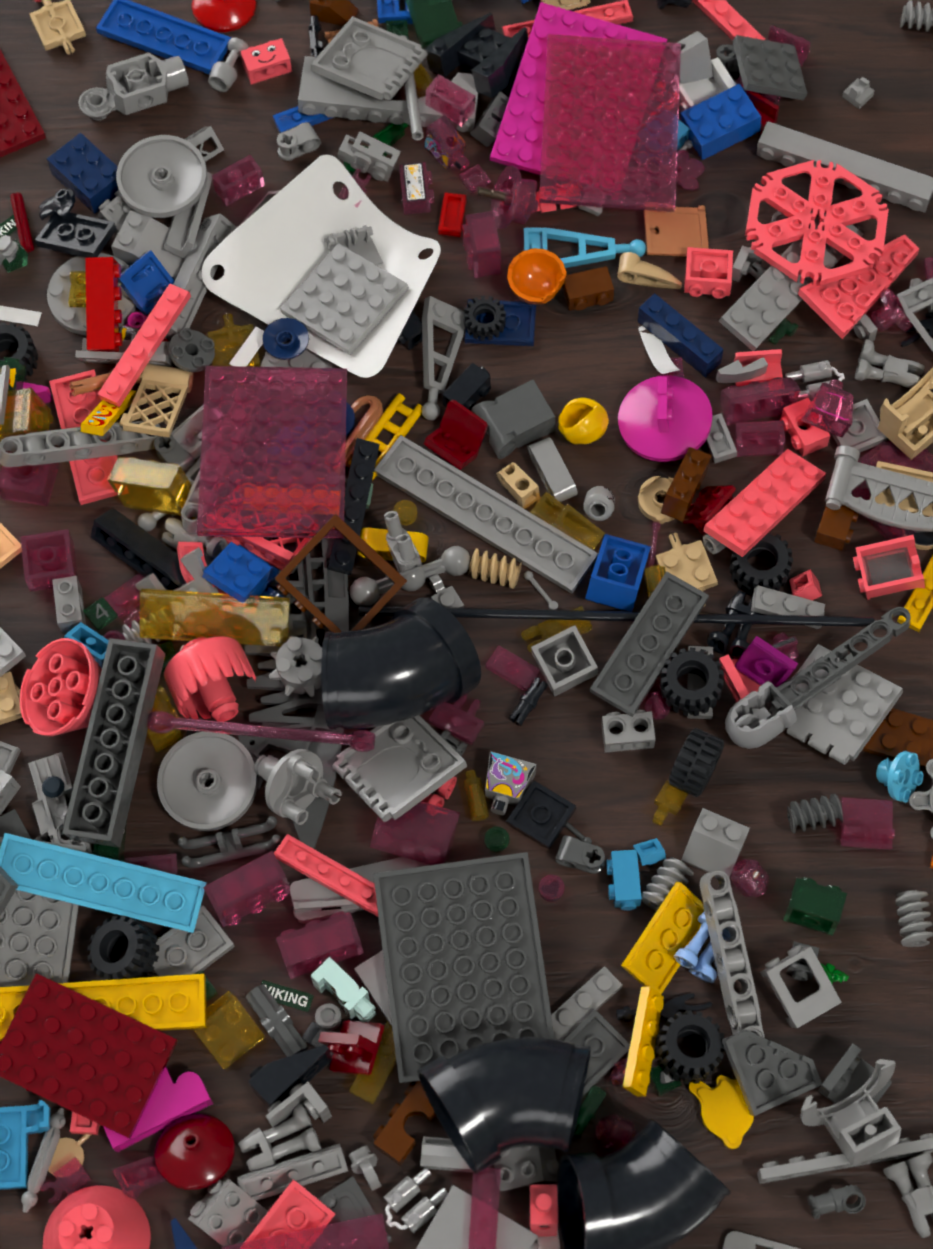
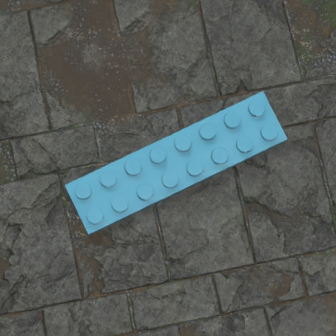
M4 833L0 848V866L19 885L16 890L194 933L207 882Z

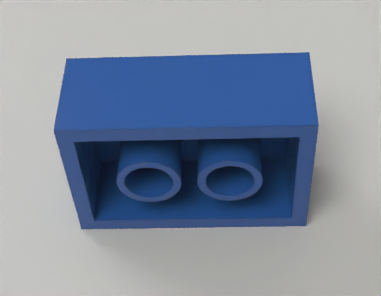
M740 83L680 113L681 122L690 129L688 139L692 141L693 147L702 160L761 131V116Z

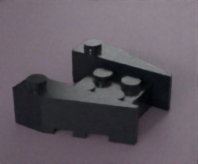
M488 13L440 36L426 47L429 70L446 77L459 65L472 70L476 92L494 98L508 86L510 76L518 70V64L523 58L529 39L527 28H522L510 38L496 32L493 13Z

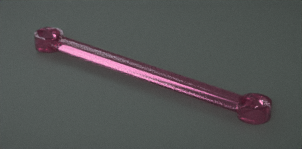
M158 711L150 713L148 719V728L156 733H167L173 729L329 743L350 745L352 749L359 752L373 750L376 739L374 733L364 730L354 731L351 734L176 718L170 713Z

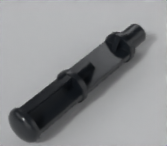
M318 16L310 17L311 57L313 55L317 57L323 51V43L319 41L318 32L322 29Z

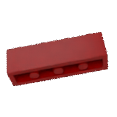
M114 257L85 258L87 350L119 352V346L123 344L122 333L119 332V323H122V311L118 309V301L122 299L121 287H118V278H121V265L118 264Z

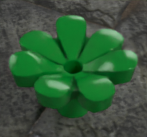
M820 963L831 984L836 981L848 980L849 975L840 970H834V965L827 963L825 966Z

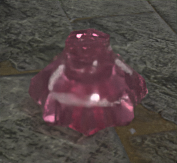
M628 1058L621 1059L619 1063L616 1062L609 1076L616 1087L623 1086Z

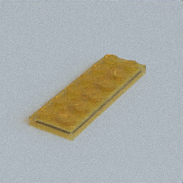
M141 589L140 638L192 641L201 637L225 636L237 640L240 644L282 647L288 641L290 598L249 596L244 603H241L229 594Z

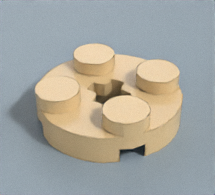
M654 476L646 480L640 488L638 495L639 509L645 517L653 520L656 524H663L675 519L662 514L663 503L657 502L658 495L661 497L666 496L674 478L668 477L667 479L660 478L661 476Z

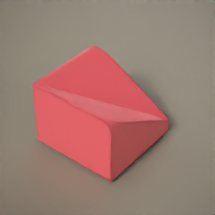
M811 569L789 580L792 595L812 601L822 596L819 581Z

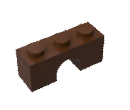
M689 447L666 493L661 510L662 514L682 522L684 521L691 507L696 489L699 490L707 474L712 455Z
M417 1081V1083L411 1082L404 1093L407 1096L401 1105L397 1103L389 1113L390 1121L386 1126L381 1125L373 1136L375 1139L374 1147L399 1166L402 1165L416 1145L415 1139L404 1130L406 1121L416 1115L423 1116L430 1122L436 1117L420 1081Z

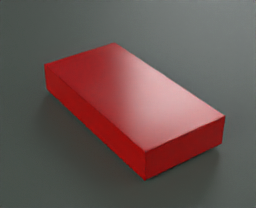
M444 193L438 235L461 237L467 195Z

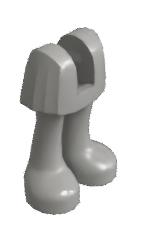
M299 1103L294 1107L293 1116L286 1122L265 1131L257 1128L238 1143L243 1153L261 1147L263 1152L246 1162L249 1171H257L275 1165L276 1160L298 1150L308 1149L316 1152L322 1149L314 1128L311 1127L313 1125L303 1103ZM311 1127L291 1140L274 1147L271 1145L272 1142L282 1137Z

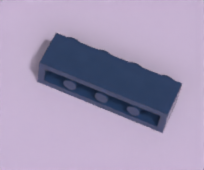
M654 293L639 307L638 323L660 339L705 378L721 364L724 349Z

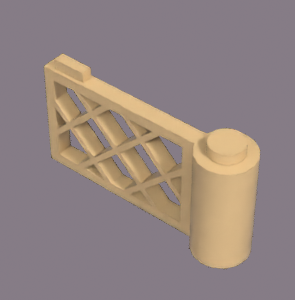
M147 364L140 375L141 384L128 414L123 413L120 420V426H123V431L170 437L187 393L191 392L194 378L193 372L175 367ZM145 389H152L157 392L147 395ZM170 393L179 394L178 396L173 397L171 399L168 396V394ZM160 397H162L165 400L158 404H155L153 402V400L158 399ZM145 403H148L150 405V407L144 410H141L138 407ZM169 406L173 409V411L165 414L161 411ZM154 412L158 414V417H155L150 420L147 417V415L152 414ZM140 418L144 421L141 424L132 423V421ZM161 422H165L167 427L160 428L156 427L155 425Z

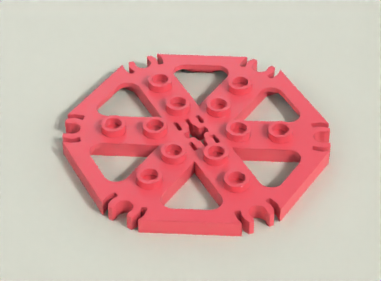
M814 160L766 173V176H763L761 179V184L764 186L756 183L752 189L745 232L747 241L756 240V242H752L751 250H754V254L795 282L798 280V275H801V284L804 283L806 277L813 279L814 286L817 284L818 278H820L819 286L868 272L874 265V261L870 258L879 261L883 255L888 217L887 204H877L881 202L882 194H879L877 189L837 163L835 171L833 170V162H830L828 168H823L821 160H818L814 168ZM801 173L809 174L811 176L808 201L784 186L782 179ZM836 179H844L862 192L860 197L831 205L834 181ZM760 202H766L788 218L768 224H761L757 219ZM819 215V216H818L819 225H818L817 230H816V229H815L816 224H815V221H814V220L816 219V216ZM872 218L877 220L876 237L872 241L865 240L846 227ZM803 239L800 261L797 263L789 262L772 249ZM826 243L853 262L834 269L826 268L823 264Z

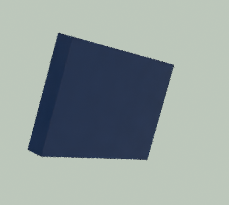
M468 299V303H469L470 301H471L472 303H474V300H473V299ZM500 301V305L503 304L506 312V325L504 326L503 333L500 332L499 337L496 338L493 335V340L489 341L488 337H485V341H481V336H478V339H474L473 334L470 336L468 329L465 330V343L534 346L536 304ZM482 313L476 317V320L483 324L490 323L494 319L493 315L489 313Z

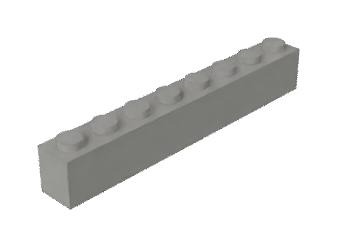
M767 122L758 142L756 155L761 156L763 159L781 163L786 167L814 160L815 168L817 161L821 160V166L828 168L830 162H833L834 171L837 163L877 189L879 194H882L883 199L891 203L907 206L915 211L925 213L933 195V177L771 122ZM836 179L834 181L848 188L859 190L844 179Z

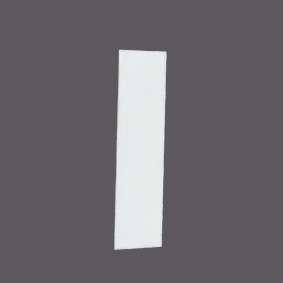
M0 306V320L38 326L42 312Z
M255 327L229 364L243 371L262 346L264 331Z

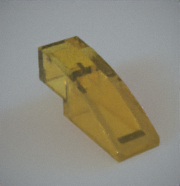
M545 492L530 510V513L592 550L605 534V532L569 504L564 506L548 492Z

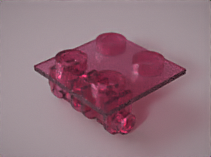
M842 797L843 823H841V846L892 850V839L895 837V829H893V801Z

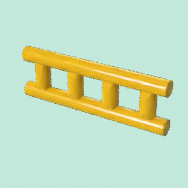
M400 393L395 396L364 439L380 444L378 451L382 453L376 460L375 468L400 435L405 437L422 414V405L417 404L414 409H411L402 404L405 397ZM396 411L408 417L401 427L389 421ZM383 429L394 434L388 445L376 439ZM351 459L346 465L348 468H350ZM375 472L373 473L372 481L377 476Z

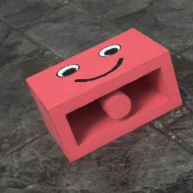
M282 38L241 51L243 66L250 84L292 72L290 57Z

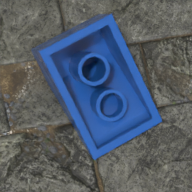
M605 534L585 599L632 612L651 547Z

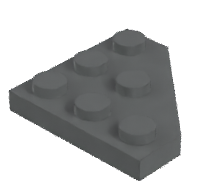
M743 1030L722 1040L751 1116H756L822 1085L813 1059L758 1036L756 1033Z

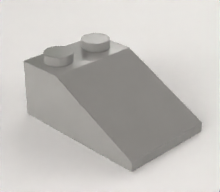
M131 210L111 246L114 256L129 266L147 251L151 250L174 281L185 258L164 250L169 227L152 217Z

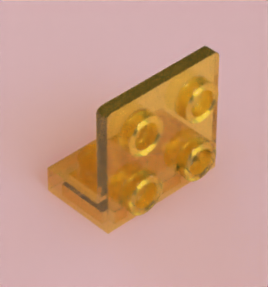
M230 991L206 1008V1028L192 1029L223 1069L229 1067L265 1037L238 999Z

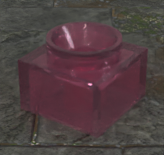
M59 463L17 467L2 466L0 472L1 498L48 506Z

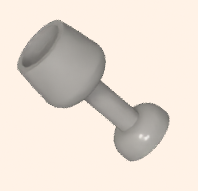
M231 38L228 42L230 54L226 62L220 61L213 65L208 82L215 90L226 92L235 82L237 72L233 65L237 58L241 57V51L249 48L243 40Z

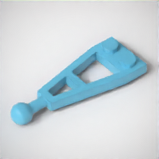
M524 228L523 232L524 251L533 248L547 250V239L578 243L579 255L560 258L565 268L615 259L616 253L632 252L642 257L646 252V244L639 239L633 240L630 244H615V238L552 228ZM586 244L606 247L608 250L586 254Z

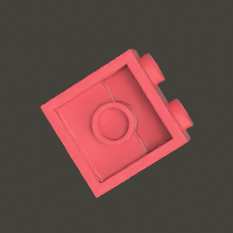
M688 247L684 293H689L693 297H699L702 294L713 295L717 299L730 296L733 250Z

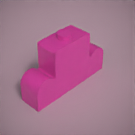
M166 1066L131 1139L104 1127V1130L112 1148L119 1152L167 1128L176 1120L192 1115L212 1105L213 1102L198 1074L185 1072L178 1077L174 1084Z

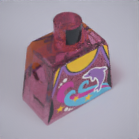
M443 115L427 127L424 148L445 169H449L454 164L460 171L466 169L470 164V161L464 155L466 142L447 117Z

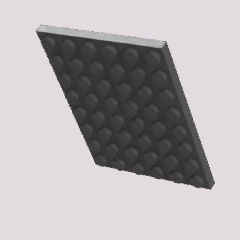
M528 852L373 873L400 1084L420 1081L417 1071L441 1056L447 1060L465 1050L482 1044L525 1037L555 1039Z

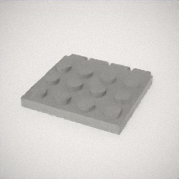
M352 17L311 63V71L381 101L383 98L391 100L426 58L427 52L422 49L420 44Z
M818 644L798 672L821 656L824 657L831 650ZM838 657L837 662L842 661L843 663H845L846 658L840 659ZM856 665L844 673L839 680L795 710L797 721L787 729V734L804 743L811 737L808 741L809 746L824 754H827L831 748L829 757L845 765L849 759L855 761L903 694V688ZM824 669L815 672V676L818 678H825L829 674ZM799 683L795 686V689L799 692H805L809 689V686L805 683ZM773 706L769 710L770 718L779 712Z
M418 715L404 721L375 727L337 755L338 760L332 766L345 779L346 783L359 794L363 801L370 808H373V811L381 820L387 822L391 818L394 820L398 819L465 769L467 764Z

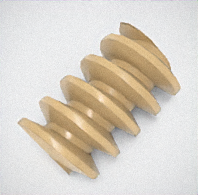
M476 548L470 562L469 574L472 571L473 579H477L481 574V579L485 582L490 577L492 584H495L500 579V586H505L509 581V587L514 589L519 579L522 562L519 566H516V558H513L508 564L506 556H503L501 561H498L497 553H494L492 558L489 559L488 551L479 556V549Z

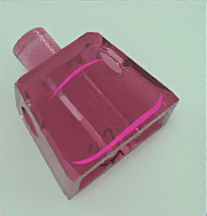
M831 380L829 384L822 383L810 401L801 421L843 438L853 422V395L842 390L843 383L839 380Z

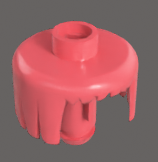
M225 636L197 638L184 645L182 650L168 662L164 671L165 682L179 713L185 718L189 719L190 716L191 719L198 720V712L203 719H209L212 716L218 722H225L238 714L239 705L235 703L236 697L226 677L234 676L233 669L238 676H244L245 672L248 677H253L254 681H256V676L241 644L237 640Z

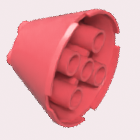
M70 638L57 639L47 644L37 653L36 657L38 659L32 669L27 668L20 690L22 718L25 724H28L33 729V732L43 736H55L88 728L102 668L85 645Z
M103 1185L85 1187L67 1196L54 1209L44 1230L43 1249H149L151 1240L150 1224L143 1208L128 1193L115 1187Z

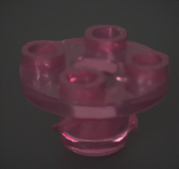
M890 288L885 289L880 293L883 306L871 313L873 324L879 331L888 330L894 324L903 331L909 330L913 324L906 316L898 296H895Z

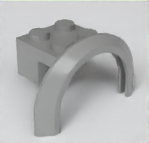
M884 1059L876 1061L874 1072L868 1081L852 1095L834 1105L817 1108V1103H812V1095L808 1096L801 1110L802 1122L807 1126L824 1124L852 1167L899 1143L901 1127L887 1107L879 1109L872 1099L891 1079L895 1069V1061Z

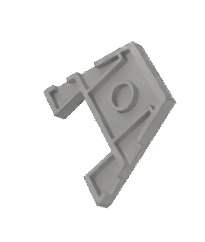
M199 547L180 559L194 580L170 593L166 591L154 573L135 584L138 590L158 607L164 609L171 618L191 635L223 620L228 615L217 587L213 588L212 583L202 577L204 570L208 566H204L201 557L203 553Z

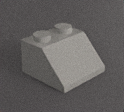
M702 808L681 861L707 873L713 871L725 872L730 878L750 828Z

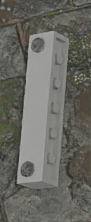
M222 214L204 218L197 233L195 243L188 252L173 285L189 291L191 298L165 336L169 342L181 329L190 328L208 289L202 279V266L205 259L236 229V226ZM219 264L211 268V278H213Z

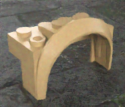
M933 367L895 403L890 405L889 400L886 398L880 408L878 429L911 460L933 443V393L930 391V389H933Z

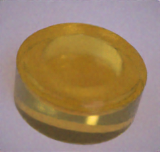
M402 500L394 506L393 511H397L402 525L412 524L416 520L418 515L417 507L412 501Z

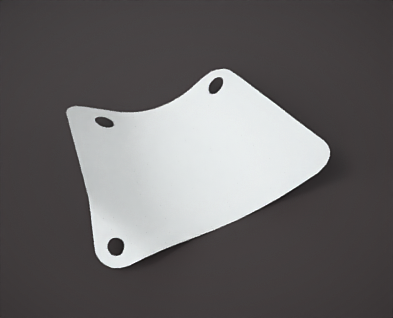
M321 155L230 233L209 254L202 266V279L205 286L212 293L269 325L275 320L289 318L282 314L280 308L330 253L325 243V238L330 237L332 233L337 234L344 232V230L350 232L352 228L356 231L357 228H361L364 225L367 227L371 226L373 230L371 238L383 261V264L377 266L406 282L409 289L351 355L307 329L310 338L307 349L359 377L369 378L381 371L386 364L439 258L441 248L438 241L413 234L390 220L370 201L337 158L332 155ZM339 181L347 186L349 197L346 200H341L334 194L333 184ZM427 248L433 249V254L429 258L424 260L418 258L422 250ZM217 264L223 266L225 270L224 276L219 280H213L210 276L211 268Z

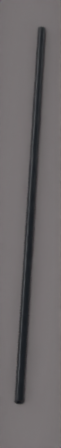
M360 606L359 615L365 616L374 606ZM384 606L376 616H393L403 607ZM446 608L456 618L634 622L640 613ZM699 613L693 623L867 627L875 619L874 617Z

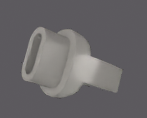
M363 1146L350 1153L349 1158L352 1162V1171L356 1174H364L372 1191L381 1187L382 1185L373 1169L377 1164L376 1154H371L368 1146Z

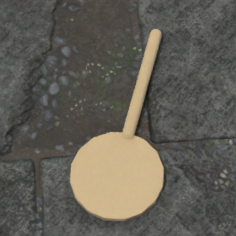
M84 1134L78 1141L66 1137L60 1138L48 1171L55 1177L67 1178L76 1174L84 1161V1151L81 1144L91 1135Z

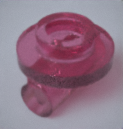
M656 691L650 694L645 710L646 712H652L653 719L660 720L669 714L670 707L665 703L666 698L663 699L660 693Z

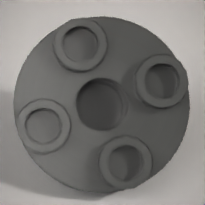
M183 328L171 338L168 353L170 359L178 368L188 372H200L212 364L215 356V344L211 338H208L201 332Z

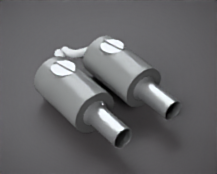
M828 360L801 365L800 371L786 373L785 377L786 381L802 379L803 383L829 378L832 376V371H834L840 377L838 385L835 380L807 385L805 391L792 393L793 401L809 398L811 402L838 397V389L842 385L841 381L845 379L844 374L839 373L836 368L831 367Z
M426 1167L412 1179L406 1176L383 1197L388 1203L385 1212L388 1216L386 1223L390 1227L396 1226L402 1230L409 1228L414 1234L438 1212L436 1206L448 1194L444 1188L438 1191L431 1199L425 1196L404 1214L401 1219L405 1225L391 1222L390 1207L395 1212H398L420 1192L418 1186L431 1175Z

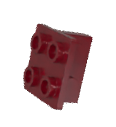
M733 485L707 486L703 488L699 493L698 499L691 504L683 523H693L701 534L705 536L707 534L704 532L705 524L734 499L732 494L736 488Z
M343 1021L340 1033L321 1032L318 1042L326 1045L329 1051L334 1053L330 1071L370 1076L385 1026L381 1023Z

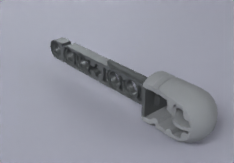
M903 607L891 609L881 616V620L874 621L777 688L772 683L766 682L758 688V692L753 691L730 708L725 720V729L730 739L742 748H758L782 733L783 727L789 728L797 721L795 713L797 708L889 643L893 635L897 637L906 631L911 621L909 611ZM897 615H901L906 618V621L902 624H897L892 619ZM876 629H884L887 634L884 637H876L873 632ZM858 642H863L868 647L863 651H858L854 648V645ZM838 657H839L840 659L846 658V662H845V663H843L842 661L837 662V658H838ZM824 669L829 674L825 678H818L815 676V672ZM799 683H805L809 686V689L805 692H799L795 689V686ZM769 701H772L771 705L779 711L772 718H770L771 714L764 707Z

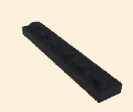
M357 438L339 518L360 536L380 444ZM337 530L335 531L327 570L351 575L357 549Z

